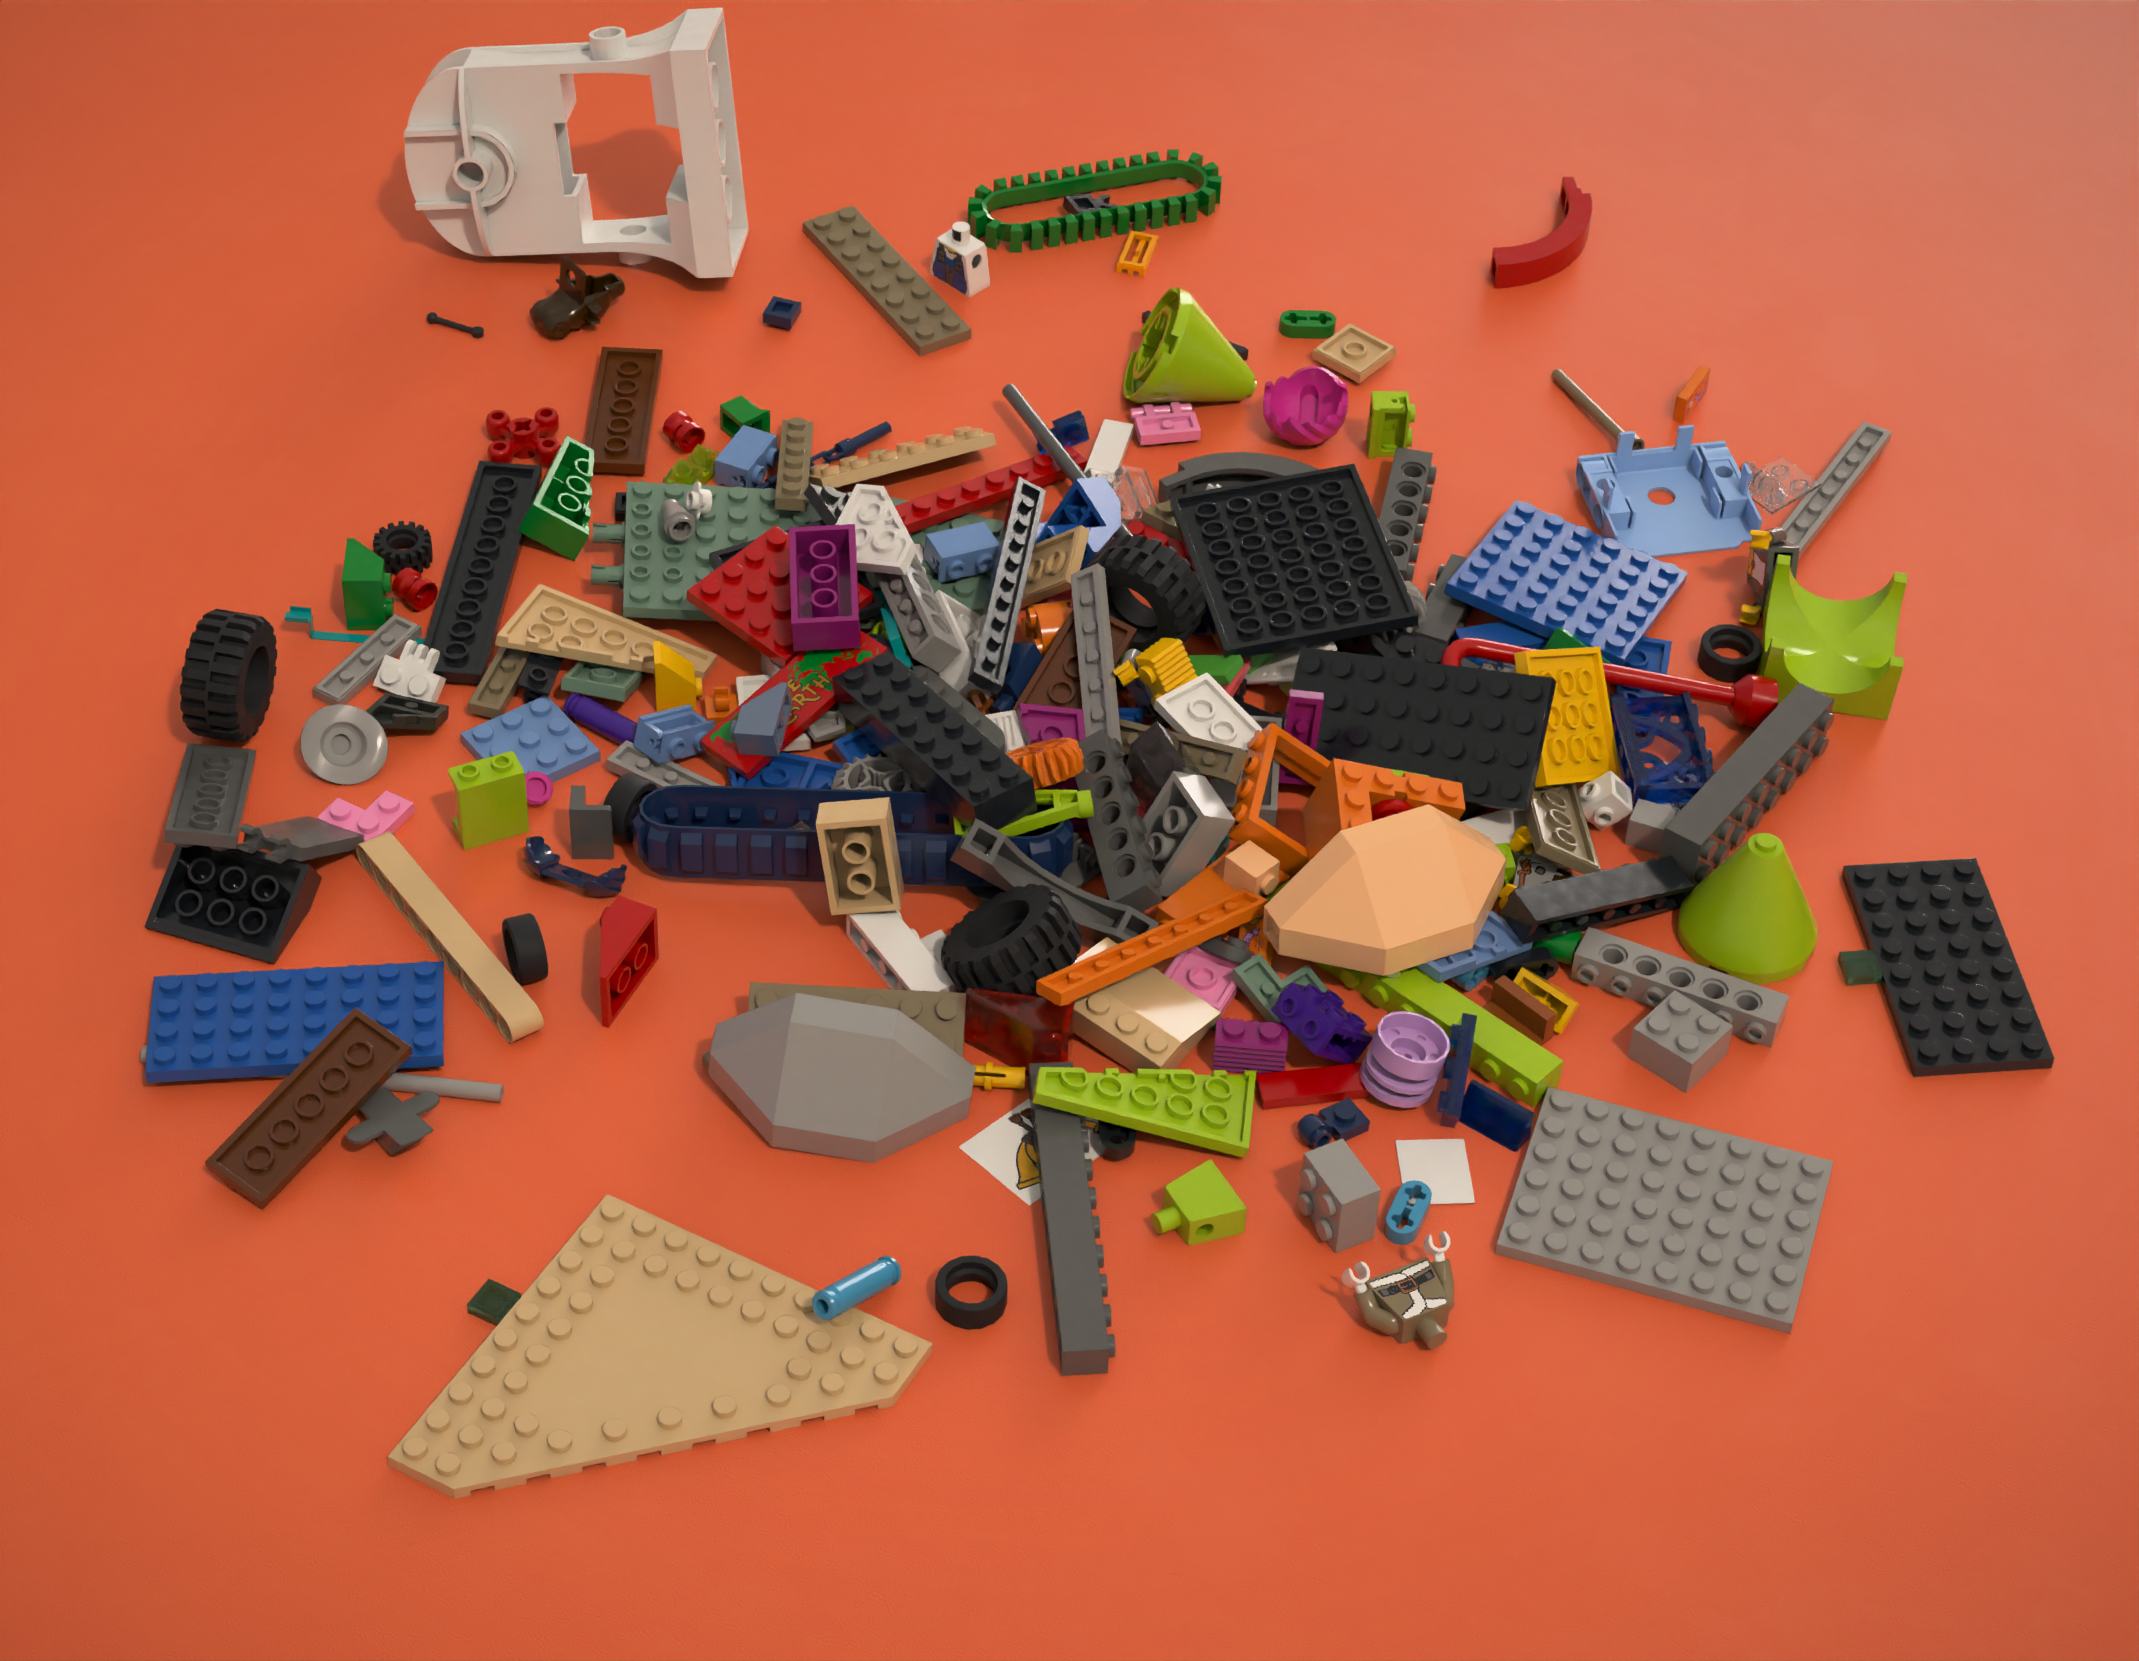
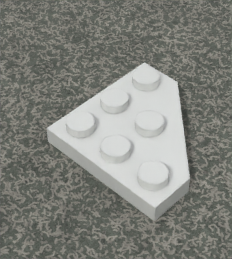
M856 484L835 525L855 524L857 570L905 575L918 549L884 486Z

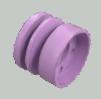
M1407 1011L1391 1012L1382 1017L1371 1040V1046L1360 1068V1080L1369 1093L1384 1103L1401 1108L1419 1107L1429 1100L1433 1092L1434 1085L1450 1051L1449 1038L1438 1024L1425 1016Z

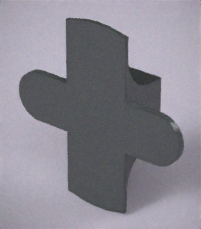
M386 1087L377 1090L359 1109L367 1120L348 1131V1141L353 1144H363L375 1138V1141L392 1155L422 1140L423 1137L434 1130L419 1115L435 1108L439 1104L438 1094L430 1091L422 1092L402 1102Z

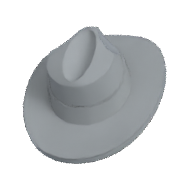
M335 704L315 711L307 719L300 736V750L304 762L314 774L328 782L352 785L364 782L379 772L387 757L388 742L382 726L372 715L351 705Z

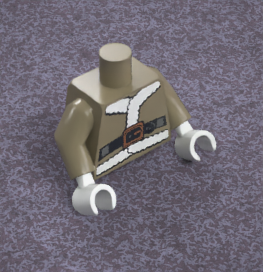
M1445 1231L1439 1234L1441 1248L1434 1246L1431 1234L1423 1242L1425 1251L1434 1258L1432 1262L1426 1257L1372 1279H1369L1370 1269L1368 1265L1362 1261L1354 1265L1358 1279L1354 1276L1351 1268L1344 1270L1342 1281L1349 1288H1355V1300L1368 1326L1391 1335L1401 1344L1422 1338L1428 1348L1434 1349L1445 1342L1447 1333L1443 1328L1447 1325L1449 1312L1454 1306V1280L1450 1260L1445 1259L1444 1251L1449 1248L1451 1241Z

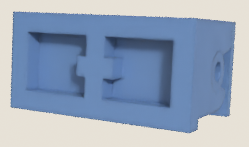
M743 425L715 459V484L719 486L724 484L730 487H744L746 485V488H754L757 484L760 485L768 470L778 462L780 451L777 449V435Z
M985 522L926 534L923 559L926 563L928 562L935 573H939L938 582H945L993 571L999 543Z
M689 704L639 716L633 746L659 764L704 753L707 751L701 747L700 740L714 728L715 721H707L703 716L695 712L693 706Z

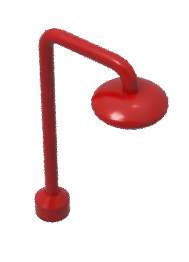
M1465 637L1453 641L1443 651L1440 664L1460 666L1463 658L1475 657L1515 665L1514 653L1538 649L1481 638ZM1603 662L1606 683L1727 706L1736 723L1740 726L1757 729L1777 707L1778 682L1775 678L1747 674L1729 687ZM1480 806L1484 814L1503 810Z

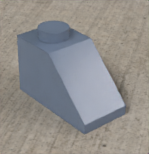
M781 682L741 706L738 719L733 720L731 725V738L736 740L739 754L779 757L793 706L788 683Z

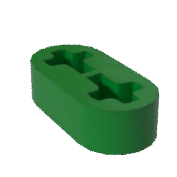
M1288 310L1280 316L1279 331L1288 338L1325 339L1334 335L1336 317L1328 311Z

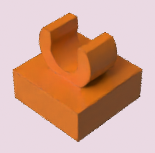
M727 686L714 687V695L704 696L706 720H714V727L739 706L737 694H728Z

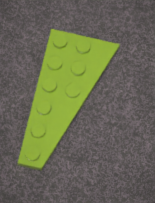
M1040 1067L1036 1076L1032 1103L1245 1158L1250 1143L1256 1071L1245 1070L1243 1075H1227L1226 1070H1213L1211 1075L1195 1074L1191 1069H1137L1135 1073H1119L1118 1068H1105L1103 1073H1087L1081 1067Z

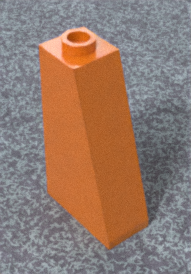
M1237 843L1159 904L1156 908L1158 926L1236 892L1235 889L1223 881L1225 856L1241 845ZM1279 870V883L1276 889L1286 881L1291 880V877Z

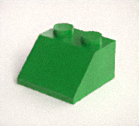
M347 538L342 574L347 630H377L388 620V617L394 615V598H388V593H391L392 590L391 573H385L383 558L356 539Z

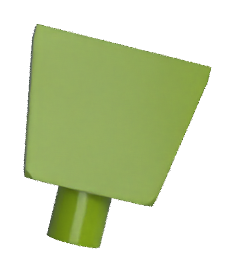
M1208 1160L1165 1186L1162 1210L1151 1214V1222L1159 1235L1176 1229L1184 1242L1192 1246L1243 1233L1245 1231L1247 1207L1213 1161Z

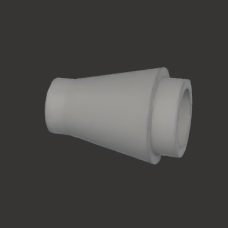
M668 499L663 502L661 511L663 513L666 535L677 541H684L690 538L694 533L696 524L694 517L675 499Z

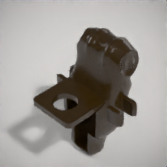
M562 257L560 278L555 279L557 284H559V288L549 297L537 301L530 309V316L534 325L542 329L545 335L563 338L571 329L581 328L585 324L592 326L601 323L598 318L608 310L613 300L624 294L625 284L620 277L613 273H606L601 276L586 275L568 257ZM570 270L574 273L575 278L570 279Z

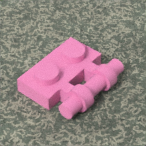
M1177 401L1169 402L1168 405L1162 406L1142 404L1140 408L1130 409L1131 420H1135L1134 427L1140 445L1200 440L1201 429L1195 411H1192L1191 403L1180 404Z

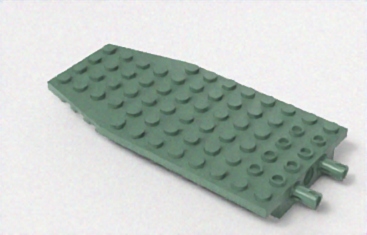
M627 481L625 522H622V524L593 523L592 543L621 544V547H624V563H621V566L592 564L591 585L620 586V589H623L622 617L716 621L686 600L687 590L714 571L709 563V553L755 540L774 525L785 531L789 530V527H799L822 519L808 499L807 511L775 509L776 489L701 485V489H709L711 491V510L707 515L700 514L699 520H695L694 533L690 538L684 541H677L671 539L665 533L661 506L666 500L675 499L692 515L691 510L686 508L685 499L688 491H693V485ZM890 497L894 506L907 502V500ZM966 513L910 533L914 544H920L923 548L924 555L926 534L985 522L999 543L1004 521ZM922 561L921 564L926 569V576L934 593L940 590L977 614L983 615L993 571L939 583V573H935L928 562ZM882 614L860 621V628L873 629L877 623L883 620Z

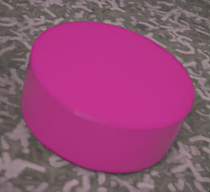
M538 771L529 772L525 775L527 806L539 807L544 805L553 793V784L550 778Z

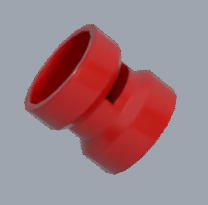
M683 411L674 412L664 422V435L669 440L675 442L682 452L692 453L703 444L705 440L704 429L699 424L693 422L687 413Z
M410 567L401 570L395 576L392 583L394 595L402 600H407V603L418 611L430 607L438 593L435 583L427 578H422L418 571Z

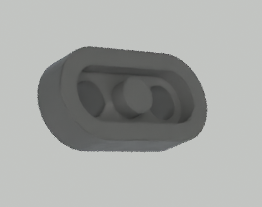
M1223 934L1211 938L1198 946L1241 964L1251 959L1253 951L1247 949L1248 942L1233 936H1229L1228 940L1222 938Z

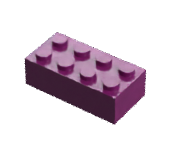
M855 524L789 527L791 626L794 651L861 648Z

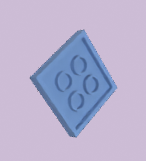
M546 695L460 733L462 745L476 760L513 751L525 775L533 771L542 772L550 778L552 783L601 761L600 750Z

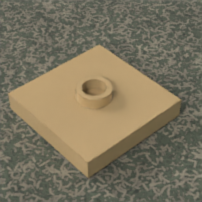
M1349 323L1313 349L1312 358L1360 384L1395 358L1397 348Z

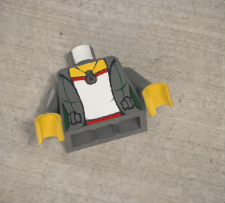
M1779 527L1765 531H1750L1752 540L1751 545H1749L1747 582L1757 601L1752 605H1742V615L1739 619L1741 623L1756 626L1759 617L1763 616L1764 604L1778 554L1791 556L1790 568L1796 580L1800 548L1786 541L1787 534L1784 529Z

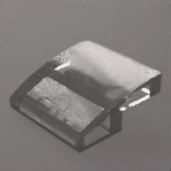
M1120 465L1114 473L1089 468L1085 472L1088 478L1105 477L1120 499L1121 520L1125 525L1133 519L1141 522L1143 510L1158 504L1149 477L1144 469Z

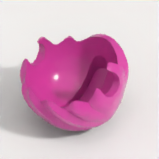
M1310 366L1297 370L1288 379L1284 376L1279 377L1275 385H1273L1272 381L1266 382L1263 399L1264 419L1270 430L1284 441L1296 445L1320 444L1337 434L1342 427L1348 413L1347 384L1332 372L1321 367Z

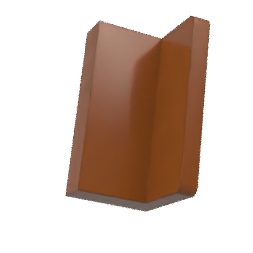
M1505 975L1494 981L1491 1001L1482 1008L1540 1046L1552 1039L1556 1013Z

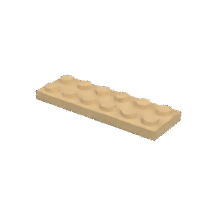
M971 426L960 427L953 430L954 435L943 436L942 433L926 436V442L915 444L914 441H907L897 444V450L886 451V448L869 451V457L858 459L857 456L840 459V465L829 466L826 463L810 467L809 484L821 487L828 485L832 488H837L995 446L996 440L994 433L984 432L981 427L971 429Z

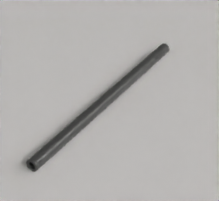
M1014 384L1006 385L1002 390V394L1069 480L1074 483L1076 479L1088 478ZM1121 520V526L1114 537L1116 539L1124 535H1131L1133 537L1134 535Z

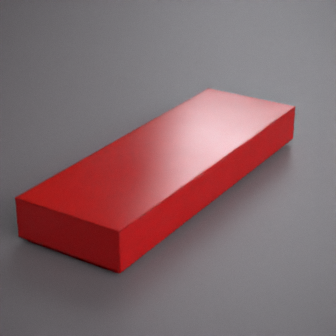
M1362 1063L1256 1074L1255 1085L1262 1109L1342 1101L1347 1098H1368L1369 1092L1360 1080Z

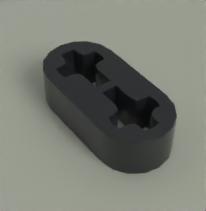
M1547 947L1532 948L1490 965L1495 981L1503 975L1513 981L1522 967L1545 980L1553 977L1559 969L1552 950Z

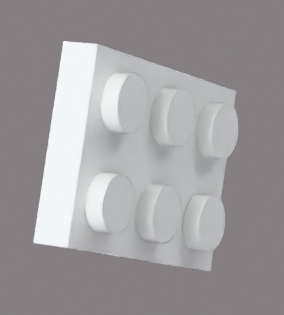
M1208 672L1155 700L1154 709L1177 733L1241 748L1247 753L1249 750L1247 743L1254 737L1255 731L1263 730Z

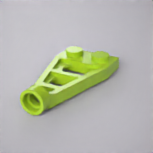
M1035 790L1037 805H1054V808L1025 816L998 831L1006 836H1016L1073 817L1081 819L1095 817L1091 790ZM954 817L955 834L963 835L967 828Z

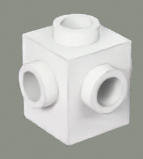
M1611 770L1597 779L1587 782L1578 789L1586 822H1591L1600 831L1612 824L1618 823L1622 818L1633 812L1631 788Z

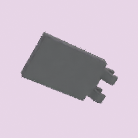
M310 816L255 827L244 824L240 827V831L245 833L244 843L237 844V849L250 854L255 853L259 849L269 850L272 853L266 854L265 858L279 864L287 859L301 862L356 850V845L363 842L364 835Z

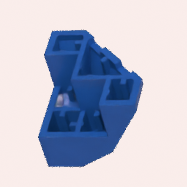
M1105 477L1076 479L1048 522H1039L1035 544L1080 525L1090 530L1080 571L1085 569L1099 551L1111 541L1121 526L1120 499Z

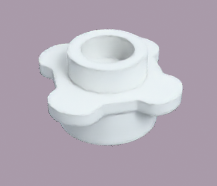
M700 482L694 483L693 491H688L685 499L686 508L691 510L695 520H699L700 514L707 515L712 507L711 491L709 489H701Z

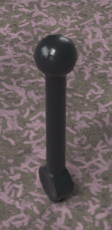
M434 312L429 313L426 317L430 324L439 323L471 333L477 339L484 336V329L479 326L472 328L440 318Z

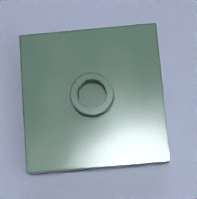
M579 661L561 679V690L625 702L644 682L645 672Z

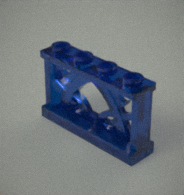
M1682 692L1681 696L1625 698L1624 693L1610 694L1609 705L1618 761L1624 782L1631 788L1633 809L1638 798L1657 804L1689 802L1716 773L1712 769L1713 758L1711 749H1706L1705 729L1703 726H1699L1698 706L1692 703L1689 692ZM1671 716H1678L1680 722H1671ZM1657 717H1665L1663 722L1656 720ZM1644 731L1648 732V735L1644 738L1635 735V733H1640L1644 736ZM1655 735L1666 739L1682 750L1667 765L1656 755L1640 751V749L1646 748L1653 742ZM1651 763L1653 767L1646 768L1644 764ZM1687 775H1695L1698 782H1690V778ZM1677 776L1683 782H1678L1674 777Z

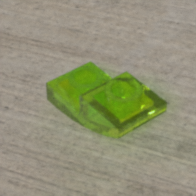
M698 444L686 460L681 458L677 460L663 479V483L694 485L695 482H700L701 485L707 484L715 476V459L720 453Z

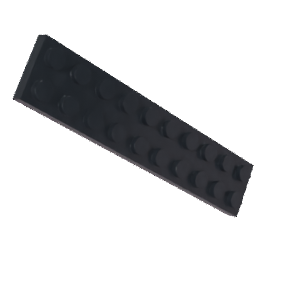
M479 461L424 645L428 646L429 650L431 648L439 650L440 656L433 673L446 678L447 682L479 684L487 671L525 538V534L519 532L518 529L539 488L542 478L541 466Z

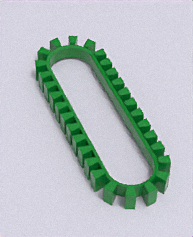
M1167 150V160L1160 161L1158 151L1147 153L1146 164H1143L1141 154L1130 156L1129 167H1126L1124 157L1113 159L1112 170H1109L1107 160L1096 162L1095 173H1092L1091 163L1079 165V176H1075L1074 166L1063 167L1062 179H1058L1057 169L1046 170L1045 182H1041L1040 172L1029 173L1027 185H1024L1023 175L1011 176L1010 188H1007L1005 178L994 179L992 193L989 188L982 184L975 189V198L969 197L968 224L970 225V234L977 239L985 236V246L996 250L1000 240L1010 242V253H1022V241L1029 240L1031 251L1043 249V238L1047 237L1049 248L1060 246L1062 234H1064L1066 245L1077 243L1078 231H1081L1084 242L1095 239V228H1098L1101 239L1112 237V225H1115L1118 236L1129 234V222H1132L1133 229L1136 232L1146 231V219H1149L1151 229L1162 228L1163 216H1166L1168 226L1179 225L1180 213H1183L1185 223L1196 222L1197 209L1208 217L1215 212V203L1220 204L1222 176H1218L1219 168L1214 162L1202 166L1203 155L1192 152L1188 161L1178 160L1179 150ZM1164 178H1183L1194 182L1200 187V189L1193 193L1153 199L1141 203L1136 202L1124 206L1119 205L1107 209L1102 208L1090 212L1085 211L1073 215L1068 214L1056 218L1051 217L1039 221L1034 220L1022 224L1003 223L989 215L990 212L997 208L1010 205L1038 202L1044 199H1055L1061 196H1072L1078 193H1089L1091 191L1157 181Z

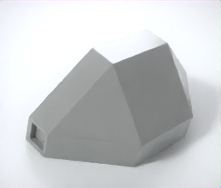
M794 993L717 1023L710 1049L708 1075L771 1146L875 1163L968 1118L976 1067L900 1010Z

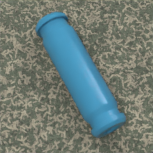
M882 1256L825 1287L823 1290L816 1292L812 1298L814 1312L823 1320H832L837 1315H841L898 1283L901 1278L899 1263L890 1256Z

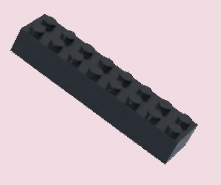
M890 651L877 655L865 663L849 668L845 672L832 677L837 710L966 828L977 818L992 828L999 830L1038 811L1033 777Z

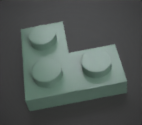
M1260 953L1234 968L1230 974L1231 978L1267 1022H1278L1281 1025L1284 1023L1271 1009L1278 1001L1279 994L1291 982L1303 986L1312 984L1322 992L1328 990L1308 964L1281 980Z

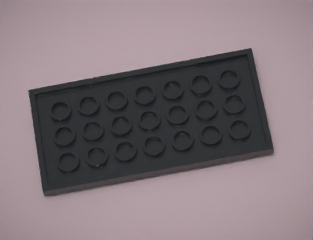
M1301 647L1292 689L1324 693L1316 747L1317 753L1331 762L1333 758L1459 782L1462 783L1464 802L1467 805L1529 813L1557 682L1554 678Z
M1976 858L1847 865L1843 867L1842 878L1913 1077L2052 1068L2055 1058Z

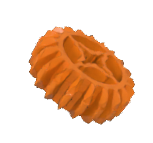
M1069 737L1053 738L1047 741L1031 743L1030 745L1009 750V752L1005 753L1033 777L1034 789L1066 781L1068 778L1075 777L1084 768L1082 749L1079 748L1077 740Z

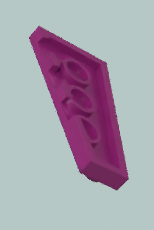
M1019 703L1015 709L1027 745L1053 738L1069 737L1078 742L1086 738L1083 709ZM1075 777L1043 788V790L1079 791ZM1073 817L1069 819L1073 824V832L1090 833L1087 818Z

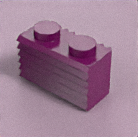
M1221 1017L1218 1018L1216 1022L1212 1070L1241 1073L1249 1070L1256 1071V1074L1285 1071L1288 1027L1278 1022L1263 1021L1259 1023L1257 1020L1245 1022L1243 1019L1226 1018L1223 1020Z

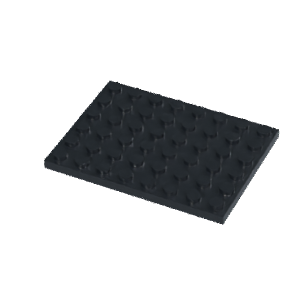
M1355 464L1169 497L1170 508L1193 572L1196 571L1200 578L1199 586H1203L1206 609L1225 658L1231 655H1241L1244 658L1265 653H1275L1287 649L1307 647L1331 641L1336 642L1342 639L1369 636L1375 633L1401 630L1419 625L1418 613Z

